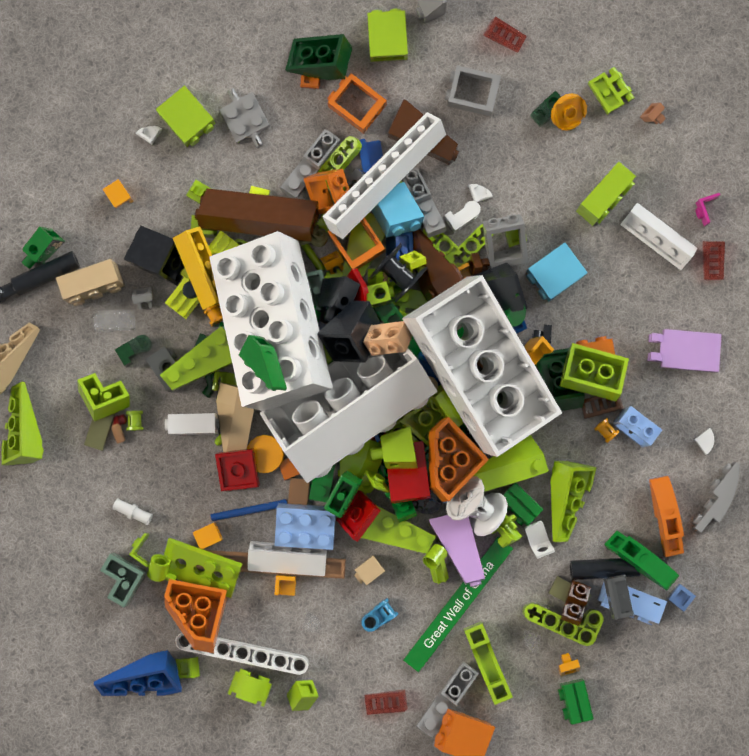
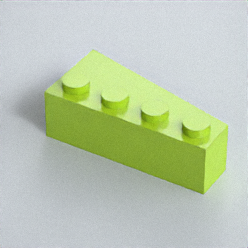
M220 326L160 374L172 391L232 364L226 331Z

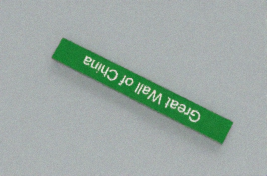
M499 537L495 539L480 559L485 580L481 581L482 584L470 587V584L465 585L462 582L403 659L404 662L418 673L513 550L510 546L503 548L498 543Z

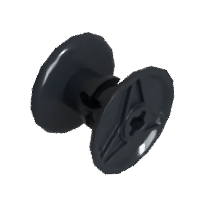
M401 243L387 255L369 277V279H373L382 271L390 278V282L393 281L402 290L394 298L395 303L417 282L428 268L423 267L414 275L406 268V263L402 264L394 257L401 249Z

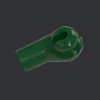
M215 372L205 376L207 386L202 391V394L208 398L214 392L212 386Z

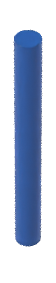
M283 499L210 514L211 520L217 521L277 509L278 503L287 504V500Z

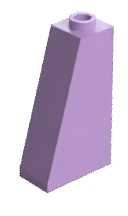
M448 515L429 519L431 528L441 545L447 550L450 560L465 585L470 584V587L481 585V581L485 580L469 517L463 520H453Z

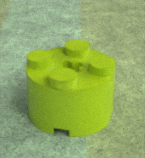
M240 669L239 672L235 671L227 694L231 695L234 692L236 693V698L253 704H257V701L262 702L261 706L264 707L272 684L269 683L270 679L261 675L258 678L250 676L252 672Z

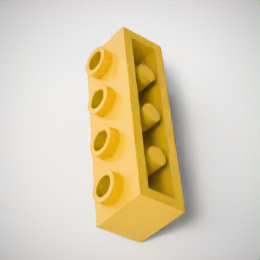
M201 227L186 230L173 237L202 310L219 304L210 262L212 253Z

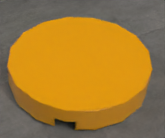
M574 93L565 94L559 98L551 110L553 124L564 131L572 130L579 126L582 118H585L587 114L586 101Z
M257 436L247 446V449L254 448L257 471L260 473L274 472L284 460L285 453L273 436Z

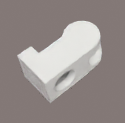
M469 201L456 214L453 215L451 211L445 214L444 219L452 231L456 233L479 216L480 205L475 201Z

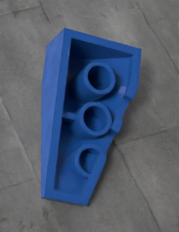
M168 650L149 654L94 681V686L102 696H126L128 691L138 693L139 696H145V691H157V696H164L182 691L176 661Z

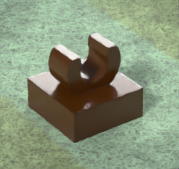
M471 253L469 260L471 276L488 270L487 266H490L489 259H480L479 253Z

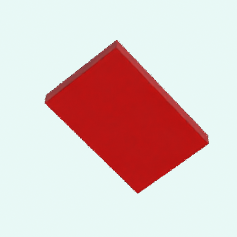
M423 441L414 442L418 468H387L391 503L431 498Z

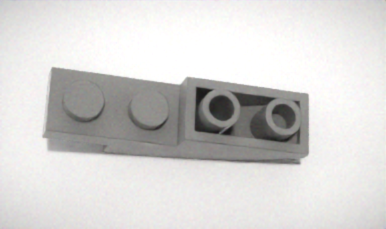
M324 129L304 154L302 161L282 184L280 190L289 197L297 199L304 189H307L303 178L318 173L320 167L339 144L340 139Z
M418 167L413 168L402 181L405 182L424 215L422 227L430 238L446 232L447 229Z
M737 462L726 464L721 471L723 475L720 479L716 478L709 486L711 488L709 493L715 498H710L704 505V508H706L704 512L697 514L693 519L692 523L694 525L691 528L696 532L702 533L711 520L720 522L726 514L738 484L739 464Z
M462 662L425 710L426 712L415 727L428 737L433 738L442 725V718L446 714L447 709L452 710L457 706L479 673L465 662Z

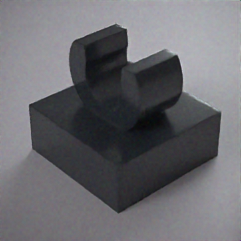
M544 324L542 331L534 330L532 338L543 336L551 344L552 325Z

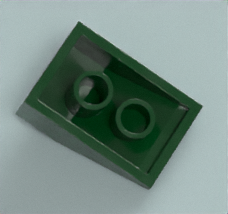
M344 34L293 39L285 70L290 73L324 80L345 79L352 46Z
M569 348L554 350L552 353L544 354L536 363L539 374L561 411L583 408L585 399L583 392L559 386Z

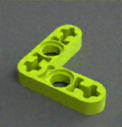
M352 136L345 138L320 167L318 172L336 169L345 170L362 148L361 141ZM339 155H342L343 162L340 165H337V157Z
M483 224L459 247L444 233L435 235L437 238L440 235L443 238L439 239L436 245L433 243V247L440 252V243L448 242L450 249L442 252L445 254L444 258L450 264L454 263L455 255L459 257L463 253L460 251L463 248L466 253L461 260L463 263H454L458 268L469 262L471 253H478L485 246L484 236L480 240L483 242L482 244L473 237L476 235L478 238L481 235ZM434 237L429 238L432 242L436 241ZM470 241L475 242L477 249L469 251L466 248V244Z

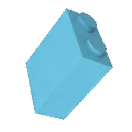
M405 182L398 183L371 210L386 237L399 236L405 232L416 231L421 228L424 219L423 213Z
M563 243L528 268L526 271L528 275L526 277L532 285H537L539 288L537 292L543 300L547 299L549 302L586 276L588 272L568 245Z

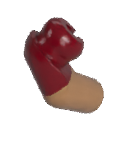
M124 414L114 417L111 428L117 443H122L126 440L122 431V425L127 423V418Z

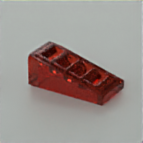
M496 16L491 20L483 34L485 37L517 53L527 37ZM495 26L498 27L496 33L493 32ZM502 29H503V30H505V32H504L503 36L501 37L499 34L501 33V31H502ZM511 33L509 41L506 40L508 34ZM517 36V37H519V39H518V41L516 42V44L514 45V44H512V42L514 41L515 37Z
M703 241L704 280H724L725 241ZM710 247H718V250H710ZM718 254V258H710V255ZM709 262H718V266H709ZM709 270H719V274H709Z
M405 689L364 695L367 715L405 712L408 709ZM398 696L400 706H397L396 697ZM388 697H391L392 707H389ZM380 698H383L384 708H381ZM372 699L376 700L377 709H373Z

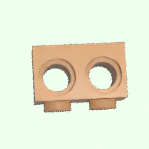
M404 321L370 326L363 342L371 356L406 352L412 339V334Z

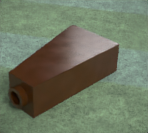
M404 99L389 129L388 138L398 142L424 115ZM446 134L427 155L450 165L451 160L455 162L459 154L457 150L458 144Z

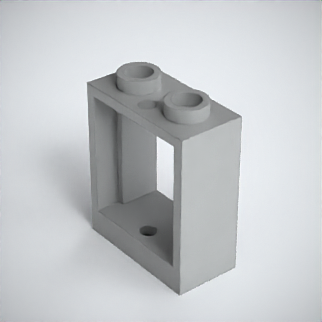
M457 65L456 71L451 72L449 82H452V87L447 89L445 100H448L447 106L491 117L501 76ZM460 75L492 82L486 106L454 98Z
M511 214L507 217L491 218L483 221L486 255L490 262V269L506 262L510 266L528 263L525 224L521 214ZM518 229L520 247L493 252L492 234Z

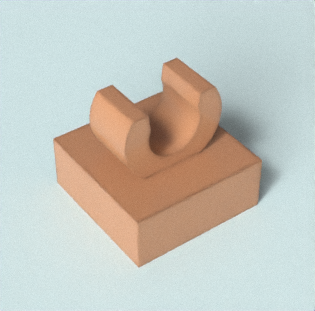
M660 102L652 103L640 118L644 122H654L656 125L658 123L662 124L666 119L661 114L665 107Z

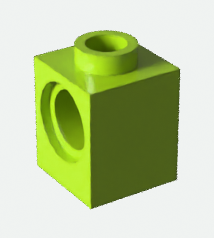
M387 281L367 286L369 291L367 301H370L373 308L394 303L392 297H395L393 285L389 286ZM379 290H385L386 292L382 299L376 298Z

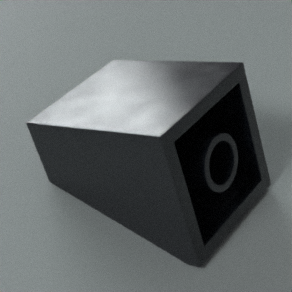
M140 225L126 252L124 260L178 286L182 278L180 272L185 267L173 238Z
M507 262L473 275H483L503 311L510 308L512 312L523 310L524 306L525 309L528 308L518 275Z
M352 301L318 332V336L332 361L366 363L370 352L363 341L370 326L381 324L370 301Z

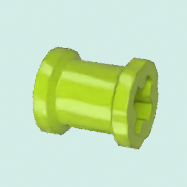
M126 411V415H128L126 431L143 430L141 423L143 411Z

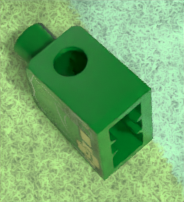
M39 226L22 249L27 254L21 261L22 264L28 269H31L35 263L44 264L65 240L53 229Z

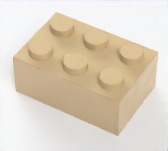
M112 259L56 277L63 300L71 305L74 304V306L84 304L85 300L92 298V300L103 297V293L109 291L111 294L119 292L121 287L125 286L119 267Z

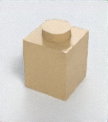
M373 555L355 569L357 573L354 576L360 584L364 582L368 585L385 570Z

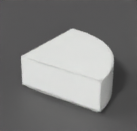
M148 126L139 129L136 135L152 145L162 132V128Z
M468 185L472 198L477 203L493 197L491 192L481 185Z
M708 428L694 439L705 455L711 451L714 445V434L711 428Z

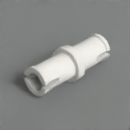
M119 498L116 499L113 505V510L127 515L128 519H135L145 525H149L153 517L152 513L139 509L137 505L128 504Z

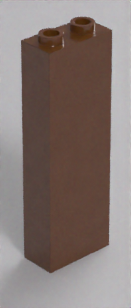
M208 188L204 196L200 198L199 209L197 208L195 211V220H198V227L200 226L202 229L266 236L279 231L295 240L310 242L319 217L318 201Z

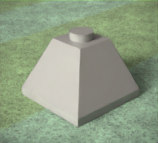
M418 0L415 10L419 19L423 18L426 23L444 15L447 1Z

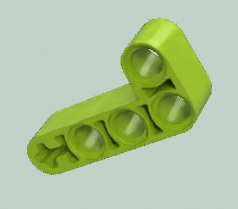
M532 602L527 603L523 607V615L529 621L584 646H590L595 642L604 620L602 613L595 609H589L585 612L579 626L572 624V631L564 633L563 626L569 622L561 620L560 614ZM535 607L534 610L542 614L541 618L533 614L529 617L528 609ZM592 613L598 615V620L595 623L589 622V616ZM548 615H553L555 618L552 625L545 623V618ZM584 631H589L590 638L587 641H582L581 634Z

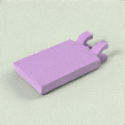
M664 329L663 335L658 333L649 334V342L660 343V353H648L647 361L661 362L660 368L719 372L721 334Z

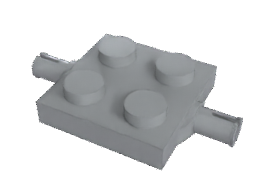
M234 88L231 91L228 90L227 93L232 102L220 109V112L236 143L252 139L256 148L262 146L263 143L259 134L270 127V124L254 93L251 92L244 97H238Z

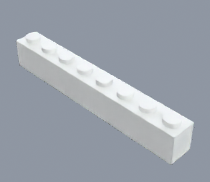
M427 112L322 216L330 232L343 239L446 136L441 119Z

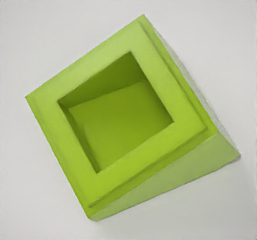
M198 657L175 659L180 679L200 676Z

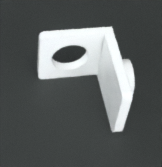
M542 521L524 527L531 549L537 559L555 552ZM548 547L546 551L538 552L540 548Z

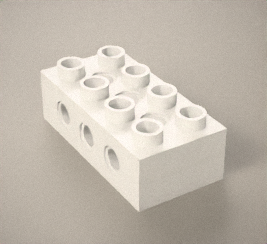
M277 231L210 256L242 407L266 411L333 389L323 344L318 336L319 327L299 241ZM248 335L264 337L275 348L287 386L286 391H272L268 389L264 381L256 377L255 372L247 367L238 356Z
M483 275L464 278L402 318L483 453L498 457L562 414ZM459 324H461L464 329V334L461 338H459L457 335V327ZM480 358L484 364L481 372L477 368V362ZM501 392L503 401L501 405H498L497 396Z

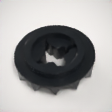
M432 490L430 493L431 498L436 500V502H428L426 507H424V499L412 501L415 509L423 514H432L438 511L443 502Z

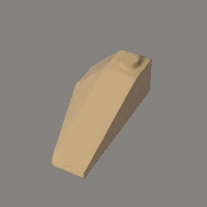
M31 323L26 324L12 334L9 338V343L0 344V394L11 383L40 331L37 326Z
M220 382L216 403L223 452L247 449L254 409L242 407L237 385Z

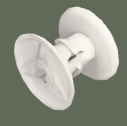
M473 476L450 501H447L446 510L448 516L453 520H463L470 516L473 533L477 536H486L494 532L501 525L507 513L508 503L501 493L493 492L484 496L485 488L482 480L477 476Z

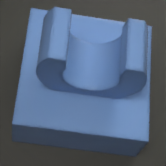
M678 584L667 599L684 612L696 596L684 586Z

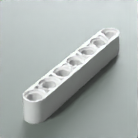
M183 633L176 637L175 642L176 646L184 651L297 675L304 674L309 666L308 659L300 654L217 637L213 653L194 650L190 644L183 645L181 642ZM226 644L228 646V653H221L219 645ZM245 648L248 652L247 657H240L238 649ZM264 652L267 656L266 661H259L257 653ZM283 656L286 659V664L278 665L276 657ZM295 661H304L305 667L303 669H297L295 667Z

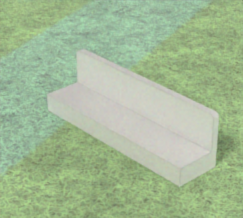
M636 203L620 224L680 270L690 261L697 250V247L638 203Z
M250 541L248 571L325 576L327 549L275 546V543Z

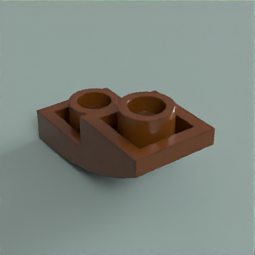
M572 580L563 607L561 620L577 626L581 624L584 608L588 603L590 586Z

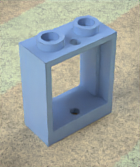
M632 406L624 408L612 423V425L641 447L651 446L662 432L661 428Z

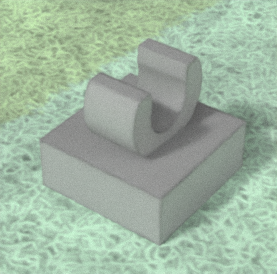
M152 286L133 290L132 300L134 304H137L139 310H142V302H147L149 308H152Z

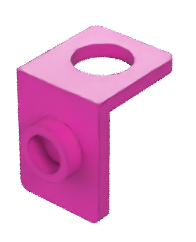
M720 193L701 198L696 202V215L698 219L702 220L704 226L710 223L704 203L717 199Z

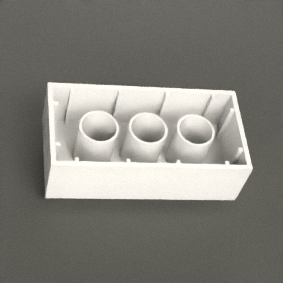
M408 348L406 352L374 356L370 354L366 363L333 361L328 365L333 389L260 412L280 447L306 483L314 478L325 476L335 463L347 455L358 453L363 448L365 442L380 432L392 429L399 418L411 410L423 407L428 402L429 397L438 392L419 360Z

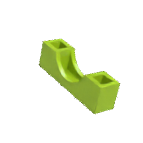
M478 622L464 628V633L494 705L513 698L483 623Z

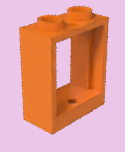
M351 73L348 77L341 80L339 89L329 95L327 99L328 107L364 134L386 107L387 100ZM352 83L376 101L361 121L336 103Z
M343 169L318 172L303 178L310 200L318 201L319 214H325L333 206L325 180H327L334 204L350 190Z
M365 217L360 221V224L375 246L353 261L344 250L336 235L329 230L327 231L328 236L351 270L360 269L385 252V247Z

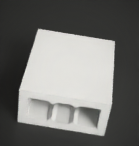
M215 413L168 414V419H165V431L168 430V434L173 436L219 435V418Z

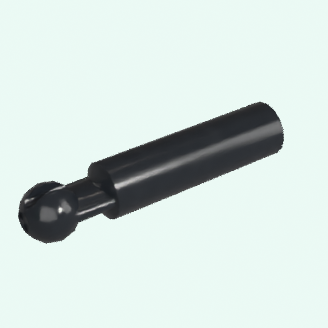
M70 251L11 278L10 283L0 286V304L4 303L12 295L17 294L20 296L55 280L56 277L81 268L74 252Z
M657 556L668 565L666 559H664L661 556ZM622 558L570 561L571 580L602 579L624 574L626 577H639L641 575L634 566Z

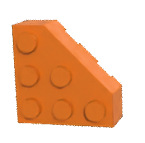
M449 417L441 419L429 431V488L442 502L450 501L489 459Z
M169 579L164 595L165 608L194 650L213 653L226 605L227 590Z

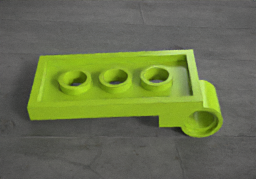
M169 538L164 555L155 554L151 557L147 576L156 582L178 579L187 583L227 590V597L232 598L242 563ZM178 559L185 560L186 564H180ZM196 565L202 566L205 571L198 570ZM214 572H220L223 577H217Z

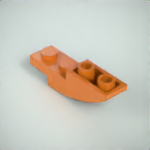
M669 476L649 479L654 515L658 519L663 556L669 557L683 554V526Z

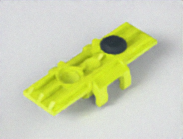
M220 231L210 243L209 249L212 255L237 247L239 244ZM184 268L180 272L184 278L165 304L187 319L199 304V300Z

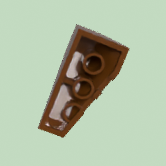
M418 229L412 231L413 251L415 250L426 257V264L422 265V268H428L418 279L421 292L428 302L464 278L454 263L450 264L444 258L445 254L442 251L438 252L433 247V242Z

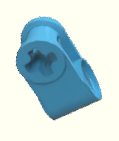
M388 598L377 604L362 617L361 624L366 631H375L398 615V612H395L388 603ZM368 617L375 619V625L371 628L366 627L364 623Z

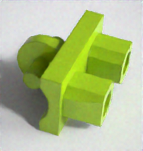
M506 514L501 525L491 533L499 532L501 536L498 539V543L503 548L522 538V535L516 530L518 527L514 522L517 517L514 514L509 517Z

